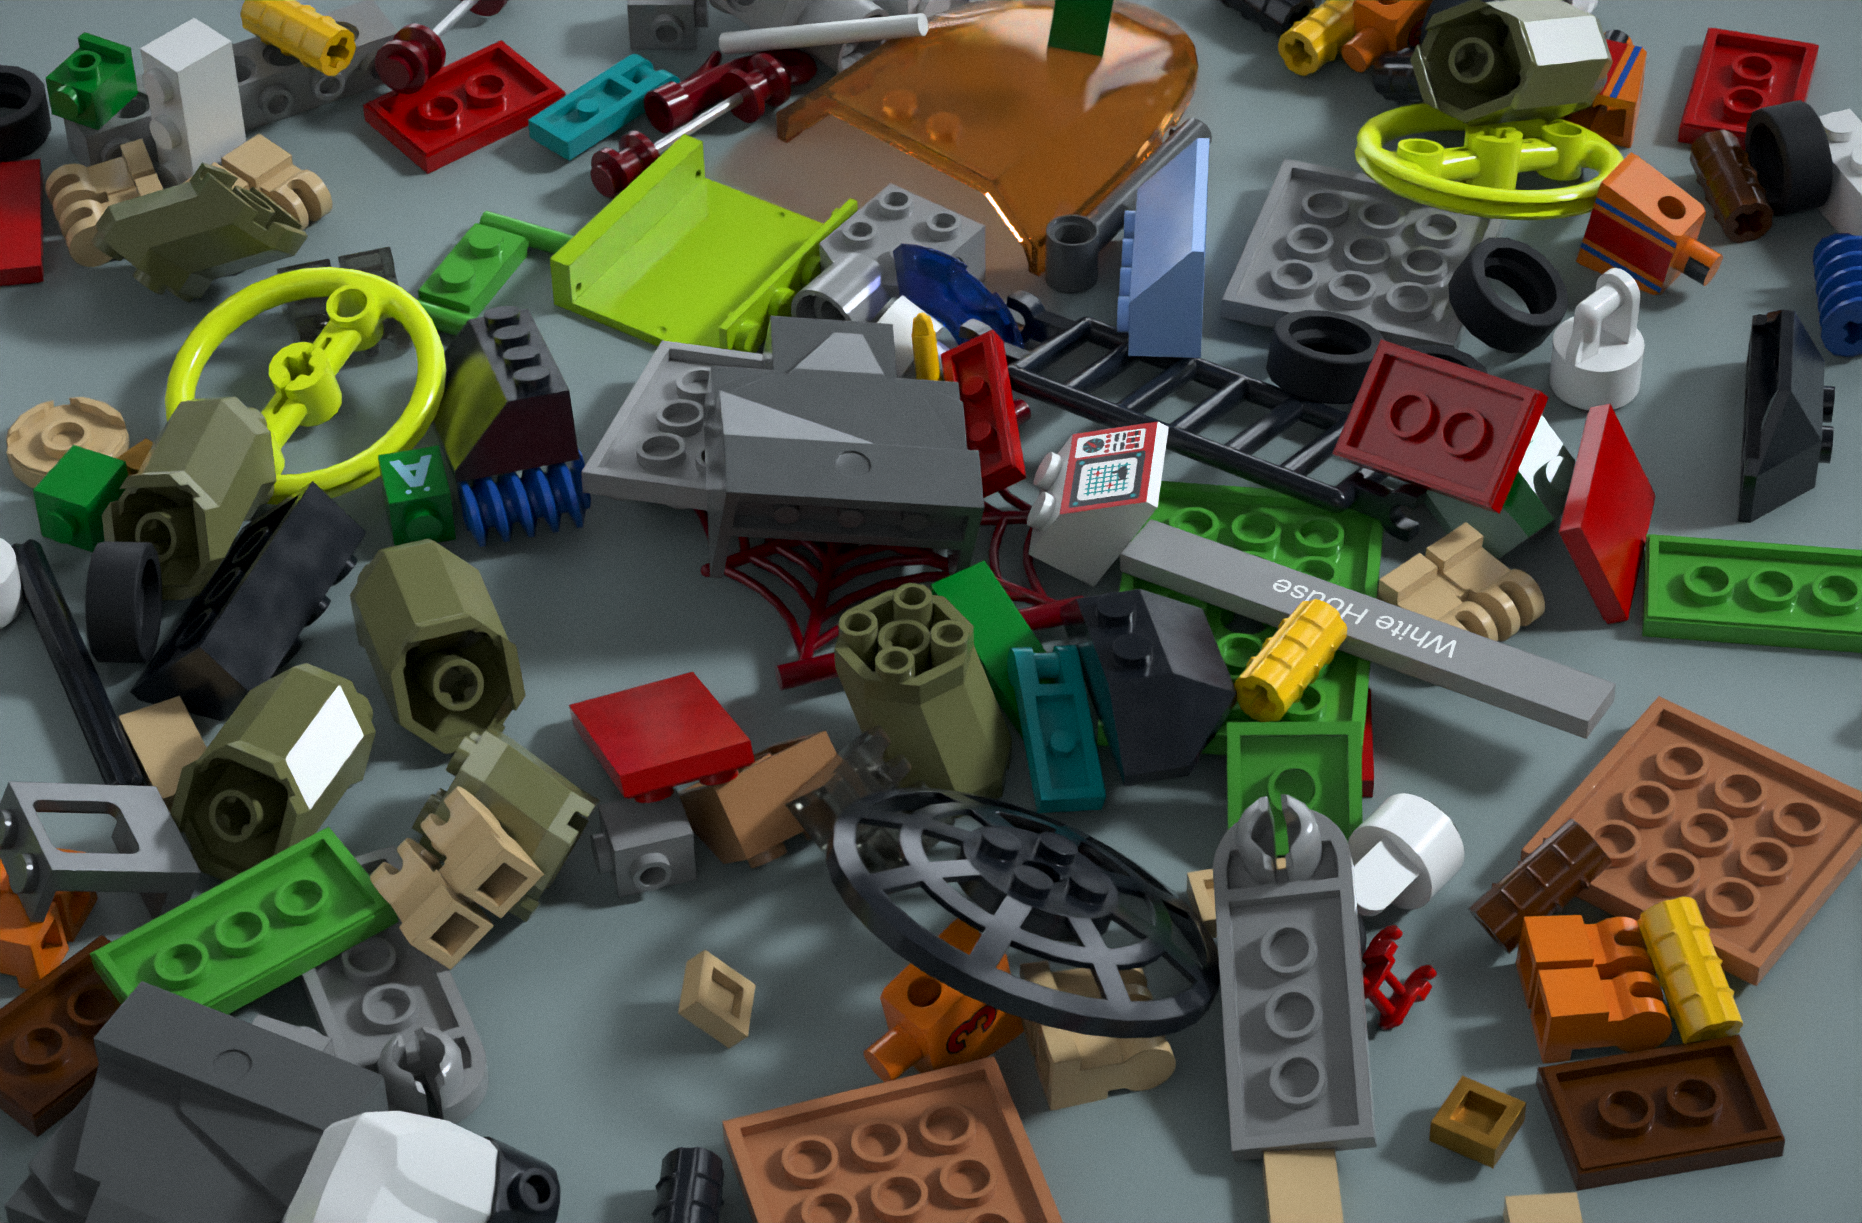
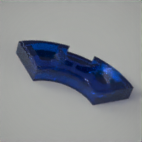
M901 243L893 250L900 297L905 296L925 313L943 324L952 334L958 346L969 341L959 337L960 325L973 318L990 326L1004 342L1025 349L1019 328L1005 302L996 291L991 294L978 279L966 271L968 267L966 264L944 252L916 244Z

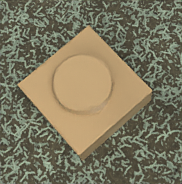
M703 950L686 962L678 1014L726 1047L731 1048L748 1037L756 985L708 951Z

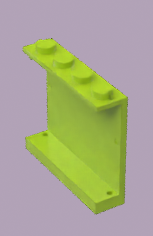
M683 134L550 258L554 304L657 347L663 340L756 353L762 342L766 339L770 316L792 317L791 303L794 296L821 273L819 243L858 211L857 200L850 198L839 209L835 208L831 212V217L823 224L705 178L703 141Z

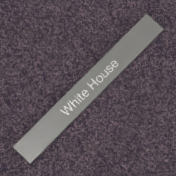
M1152 519L1148 521L1120 553L1121 572L1278 628L1282 619L1290 616L1300 602L1313 599L1327 602L1337 609L1347 626V637L1337 650L1585 739L1588 738L1614 702L1616 683Z

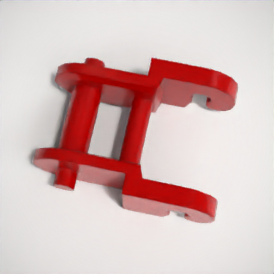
M1390 925L1379 931L1370 942L1362 958V961L1366 964L1363 970L1365 999L1368 998L1380 1012L1377 1024L1382 1030L1400 1026L1413 1003L1426 999L1433 987L1427 980H1432L1437 975V972L1431 965H1423L1414 970L1403 985L1393 975L1390 969L1395 963L1393 955L1398 948L1394 941L1398 940L1403 934L1397 925ZM1384 980L1394 990L1389 1000L1379 990Z

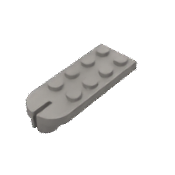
M1281 794V805L1287 825L1289 853L1285 855L1286 869L1278 870L1274 818L1267 796L1258 798L1245 809L1239 821L1222 837L1213 860L1231 1151L1235 1161L1263 1159V1151L1335 1148V1151L1377 1147L1353 859L1348 842L1340 828L1328 817L1310 810L1305 803L1288 794Z
M395 845L354 857L369 876L383 862L391 864L399 871L403 866ZM399 917L398 923L299 976L322 1035L332 1038L335 1057L384 1076L389 1111H403L429 1117L426 1093L422 1084H426L442 1120L456 1124L467 1118L481 1104L488 1089L489 1076L486 1053L449 968L409 944L399 928L402 924Z

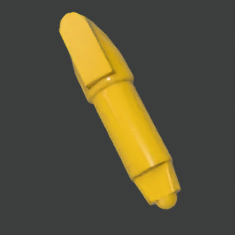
M923 312L918 313L913 318L911 334L916 379L943 381V378L940 376L936 332L932 319Z

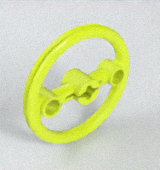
M1426 103L1398 107L1369 119L1359 129L1355 149L1357 163L1364 173L1380 186L1399 196L1440 210L1506 220L1561 219L1592 212L1601 182L1624 159L1622 154L1600 135L1562 118L1550 122L1542 119L1470 126L1428 106ZM1435 131H1465L1464 144L1461 147L1444 148L1441 144L1434 141L1412 138L1398 142L1397 151H1389L1382 148L1384 144L1393 139L1406 135ZM1582 168H1590L1599 173L1597 177L1579 185L1543 190H1515L1517 175L1522 172L1536 171L1543 177L1561 181L1580 178Z
M336 267L294 270L271 276L245 287L211 310L190 332L176 354L168 375L165 393L167 421L181 401L195 399L198 380L210 356L225 338L242 324L264 311L285 303L307 298L329 297L326 302V311L330 321L313 343H292L279 350L269 364V377L276 393L262 410L261 414L265 417L267 428L271 432L276 482L274 484V494L267 504H279L312 481L330 498L341 496L365 486L380 477L378 455L412 450L422 439L438 412L445 389L446 362L444 348L433 320L420 302L402 287L377 275L355 269ZM387 318L397 320L410 335L416 349L418 362L416 384L410 401L400 418L385 435L369 448L346 461L307 473L281 475L285 467V459L281 448L298 425L305 427L317 426L330 420L338 412L342 404V393L335 376L353 351L367 350L381 340L384 333V320Z

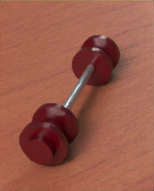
M461 0V3L433 30L421 24L405 25L395 34L393 40L385 43L376 54L375 67L380 79L390 89L401 94H413L419 91L426 84L428 77L435 75L445 64L446 51L440 38L469 10L480 16H493L505 7L508 0Z
M758 53L748 60L746 73L740 69H732L721 77L720 91L723 102L653 144L641 132L630 131L620 138L619 152L608 147L598 150L591 159L592 169L590 175L595 188L603 196L614 199L660 157L661 152L668 149L683 134L691 135L728 111H731L735 117L745 123H753L763 116L765 103L772 107L783 105L791 96V75L788 68L779 59L766 53Z

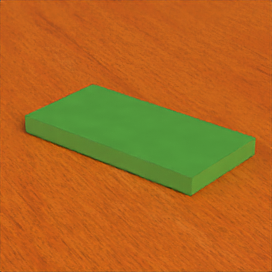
M1646 534L1642 636L1862 653V550Z
M327 827L89 954L95 971L121 1005L138 984L143 981L228 1015L399 921L392 906L372 884L369 874L334 832Z

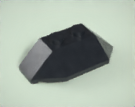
M1777 310L1767 312L1766 315L1757 314L1752 316L1746 360L1738 522L1751 523L1815 488L1818 463L1830 464L1834 427L1822 426V423L1832 422L1835 387L1824 386L1825 361L1793 310Z
M1142 589L1109 592L1103 595L1078 598L1060 607V618L1070 644L1076 645L1078 649L1083 678L1124 787L1189 776L1199 761V754L1213 740L1237 702V691L1203 609Z

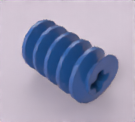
M1835 233L1820 239L1814 248L1812 258L1816 281L1815 290L1818 297L1817 308L1819 310V324L1821 327L1820 335L1825 348L1834 356L1852 357L1862 354V236H1855L1849 233Z
M578 449L579 460L571 461L569 469L565 462L547 465L545 473L541 467L522 470L521 478H519L515 471L498 475L497 482H494L491 476L473 479L472 487L469 486L467 481L457 482V492L466 530L471 532L479 547L486 546L490 527L496 528L504 543L510 542L513 523L516 522L520 523L528 538L535 537L537 520L542 517L547 522L551 531L557 533L560 530L563 513L569 514L577 529L583 528L586 509H590L591 497L589 493H583L581 472L585 467V462L580 450Z

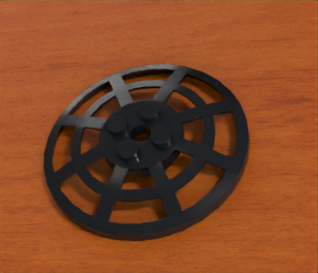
M899 788L878 791L855 800L842 810L828 839L826 864L832 883L846 906L871 933L896 954L929 976L968 997L1005 1013L1044 1026L1084 1035L1119 1039L1153 1038L1177 1033L1197 1023L1210 1009L1220 985L1218 949L1211 934L1202 924L1196 913L1172 889L1124 854L1074 827L1041 813L972 793L938 788ZM903 810H916V811H915L914 813H912V814H904V813H897V812H895V811H903ZM967 815L973 817L984 827L968 831L937 820L950 816ZM857 824L899 829L898 851L904 867L870 874L861 860L856 845ZM922 835L960 846L961 848L956 859L930 862L922 846ZM957 882L966 895L977 905L962 896L948 883ZM921 887L945 910L970 927L982 932V935L970 955L917 923L898 907L887 894ZM1118 892L1142 898L1152 916L1153 926L1121 905ZM1112 920L1142 941L1132 946L1108 948L1101 936L1105 934ZM1172 922L1180 929L1195 950L1202 968L1171 941L1173 935ZM1059 941L1076 942V943L1078 944V946L1071 945V944H1067V943H1063V942H1059ZM1010 946L1048 961L1090 969L1102 999L1051 989L1018 978L996 967ZM1162 956L1193 984L1190 988L1170 997L1149 1001H1131L1119 971L1145 967Z

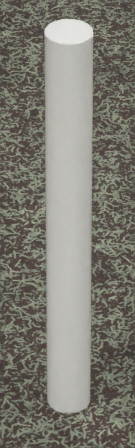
M917 13L723 32L719 37V47L724 55L918 37L927 34L928 21L925 14Z

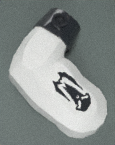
M403 1111L366 1112L332 1123L324 1130L301 1184L283 1217L282 1223H555L560 1206L561 1187L557 1172L551 1165L490 1136L481 1137L449 1121Z

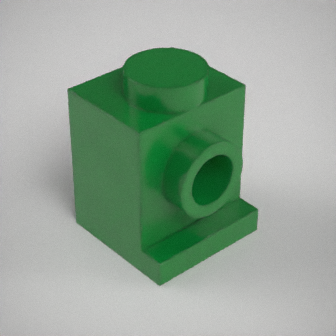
M84 32L78 37L79 48L45 79L52 115L99 130L138 94L131 47Z

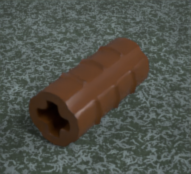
M1726 130L1707 132L1697 138L1690 147V163L1697 175L1696 182L1703 188L1706 194L1705 200L1714 211L1713 218L1721 225L1724 234L1731 241L1743 243L1759 239L1768 232L1773 224V210L1766 198V190L1759 184L1756 178L1757 172L1750 166L1748 154L1741 147L1737 137L1732 132Z
M1571 818L1549 838H1543V843L1523 861L1517 860V866L1499 882L1492 883L1491 889L1468 909L1486 933L1504 951L1510 954L1519 946L1524 917L1554 916L1557 912H1563V907L1583 889L1589 890V884L1609 868L1612 862L1594 838L1578 822Z

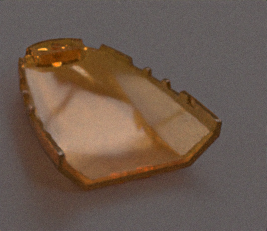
M1055 0L975 1L928 17V31L925 36L889 39L776 112L777 138L788 143L804 130L832 114L985 194L1023 247L1029 265V272L1040 276L1045 272L1046 227L1048 223L1054 218L1063 215H1081L1086 217L1162 144L1164 134L1170 125H1178L1195 92L1198 81V59L1194 43L1180 26L1163 14L1140 4L1124 0L1113 1L1104 54L1101 57L1047 47Z

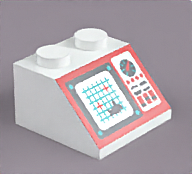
M1151 422L1072 434L1058 454L1049 452L1039 465L1034 478V485L1039 487V494L1027 518V525L1033 528L1029 555L1094 587L1158 508L1169 427L1160 422Z

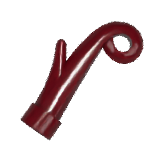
M797 48L755 52L721 64V52L719 50L714 51L698 70L680 83L668 82L647 92L644 97L645 113L655 129L661 133H669L690 122L694 114L723 99L720 91L721 77L732 69H740L746 73L748 60L758 53H766L782 61L790 72L791 86L809 82L817 72L816 62L810 54Z

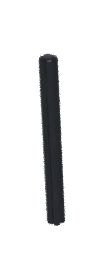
M28 539L23 544L14 543L11 547L16 555L24 598L105 785L144 786L141 770L41 544L33 539Z

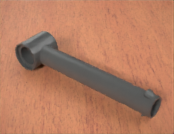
M1190 118L1181 126L1170 128L1169 137L1165 142L1153 151L1086 217L1081 215H1063L1051 220L1046 227V283L1054 290L1063 293H1081L1091 289L1098 280V253L1124 228L1125 210L1136 211L1137 189L1197 138H1209L1210 145L1212 135L1208 126L1201 120Z

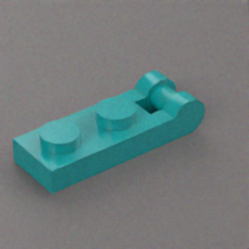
M638 54L629 55L528 119L530 138L570 161L645 112L644 97L647 92L668 82L680 83L681 81L677 76L666 70H653V64Z
M1056 645L1053 647L1052 652L1033 653L1031 647L1010 648L1007 660L1008 677L1015 691L1036 811L1038 813L1101 810L1106 799V793L1080 657L1076 645ZM1054 678L1056 684H1039V679Z

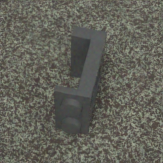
M8 782L0 802V859L9 876L11 889L15 894H18L30 922H44L56 891L139 892L152 919L190 900L201 871L156 786ZM36 812L110 814L117 821L111 838L120 854L60 851L52 845Z

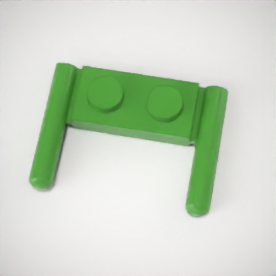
M485 211L480 218L479 224L474 223L420 287L417 300L432 318L437 331L457 336L469 319L478 317L528 256V247L555 254L574 235Z

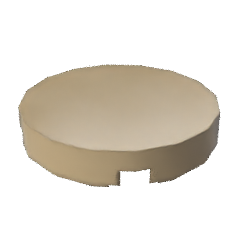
M86 397L69 398L70 404L56 407L53 400L34 406L21 414L7 433V458L14 476L27 486L35 488L73 445L110 457H119L129 450L130 447L129 434L121 413L105 402Z

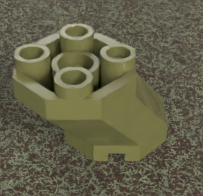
M1470 0L1432 15L1425 29L1428 33L1422 45H1417L1410 59L1423 102L1470 126L1542 119L1550 122L1590 107L1596 95L1602 92L1607 82V73L1613 63L1600 20L1595 15L1562 0H1504L1494 2Z
M202 162L189 182L108 206L95 225L98 232L92 239V243L103 253L115 260L122 261L125 258L137 268L133 273V277L148 289L159 295H163L167 289L178 298L190 303L194 297L201 299L214 279L295 256L308 235L305 231L300 230L302 226L297 219L267 195L254 187H251L248 191L236 185L233 189L232 186L238 177L225 169Z
M236 396L181 401L155 439L138 473L127 476L119 488L125 489L118 501L110 502L103 512L102 522L105 541L152 543L157 551L161 567L162 600H184L199 596L225 558L243 521L250 520L258 507L267 504L273 496L276 474L271 432L267 428L265 417L256 408L246 407Z
M429 538L379 549L371 563L366 564L358 575L357 584L349 596L359 645L365 648L394 721L445 754L456 752L465 736L469 737L473 731L483 735L485 730L493 727L502 733L505 729L503 723L512 709L515 711L518 709L526 694L517 647L509 641L479 570Z
M903 584L895 591L888 590L846 610L841 615L838 624L839 635L834 648L835 669L874 761V781L883 790L938 788L972 793L992 799L1002 797L1006 784V770H1009L1012 759V738L974 647V626L944 596L932 595L931 590L923 584ZM903 810V811H904V812H912V813H914L916 810ZM957 815V816H950V817H952V818H961V817H963V816H965V815Z
M308 663L288 669L251 689L201 757L182 767L170 814L180 833H185L192 847L190 852L201 872L227 881L312 836L321 827L346 790L363 780L376 730L371 722L373 718L372 707L364 695L357 693L351 680Z
M493 727L485 730L483 735L473 731L469 737L465 736L445 770L455 776L449 789L445 791L440 788L435 795L431 794L417 816L412 829L423 835L419 844L444 862L447 857L442 856L432 847L431 840L424 833L420 824L431 813L437 815L446 823L449 821L450 810L446 806L444 799L457 786L471 793L490 810L500 822L502 829L507 835L520 845L544 874L508 911L527 922L539 906L540 902L538 900L544 890H549L589 822L578 815V813L588 818L595 811L600 800L571 783L515 740Z

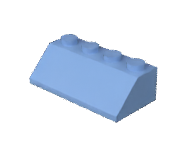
M1197 138L1137 189L1136 211L1125 210L1117 309V332L1129 333L1128 356L1201 358L1209 138Z

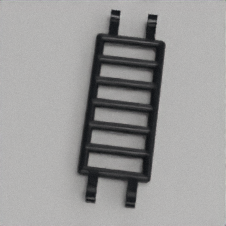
M1020 289L1007 297L1006 307L1019 312L1025 321V325L1014 321L1005 327L1010 342L1022 344L1031 339L1040 342L1039 345L1029 351L1004 342L1012 391L1109 428L1160 422L1169 427L1166 450L1331 513L1338 514L1349 508L1380 520L1382 527L1388 534L1407 543L1418 535L1420 523L1404 516L1400 505L1416 509L1425 501L1427 489L1411 484L1401 485L1396 489L1387 487L1379 483L1388 476L1363 467L1357 469L1335 487L1307 477V475L1334 456L1332 453L1349 413L1319 402L1302 399L1277 386L1201 358L1128 356L1129 333L1117 332L1116 326L1091 317H1082L1073 321L1045 310L1037 297ZM972 318L960 325L959 337L971 340L992 330V328ZM1087 341L1112 350L1063 383L1038 374ZM1139 361L1164 370L1116 404L1091 395L1092 392ZM1191 381L1217 390L1170 424L1144 415V413ZM1244 401L1272 410L1224 445L1197 435ZM1298 421L1325 430L1324 433L1279 466L1252 456Z

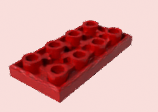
M694 672L569 705L574 728L624 798H634V801L638 803H652L666 799L674 793L673 787L697 780L702 785H718L729 782L739 775L738 769L752 766V763H755L750 739Z

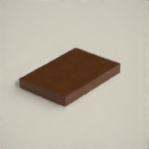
M100 935L0 1009V1109L36 1137L73 1111L94 1086L99 1064L93 1038L121 1006L95 971L89 954L111 942L103 935Z
M1740 1034L1537 1068L1536 1086L1577 1191L1783 1156L1784 1135Z

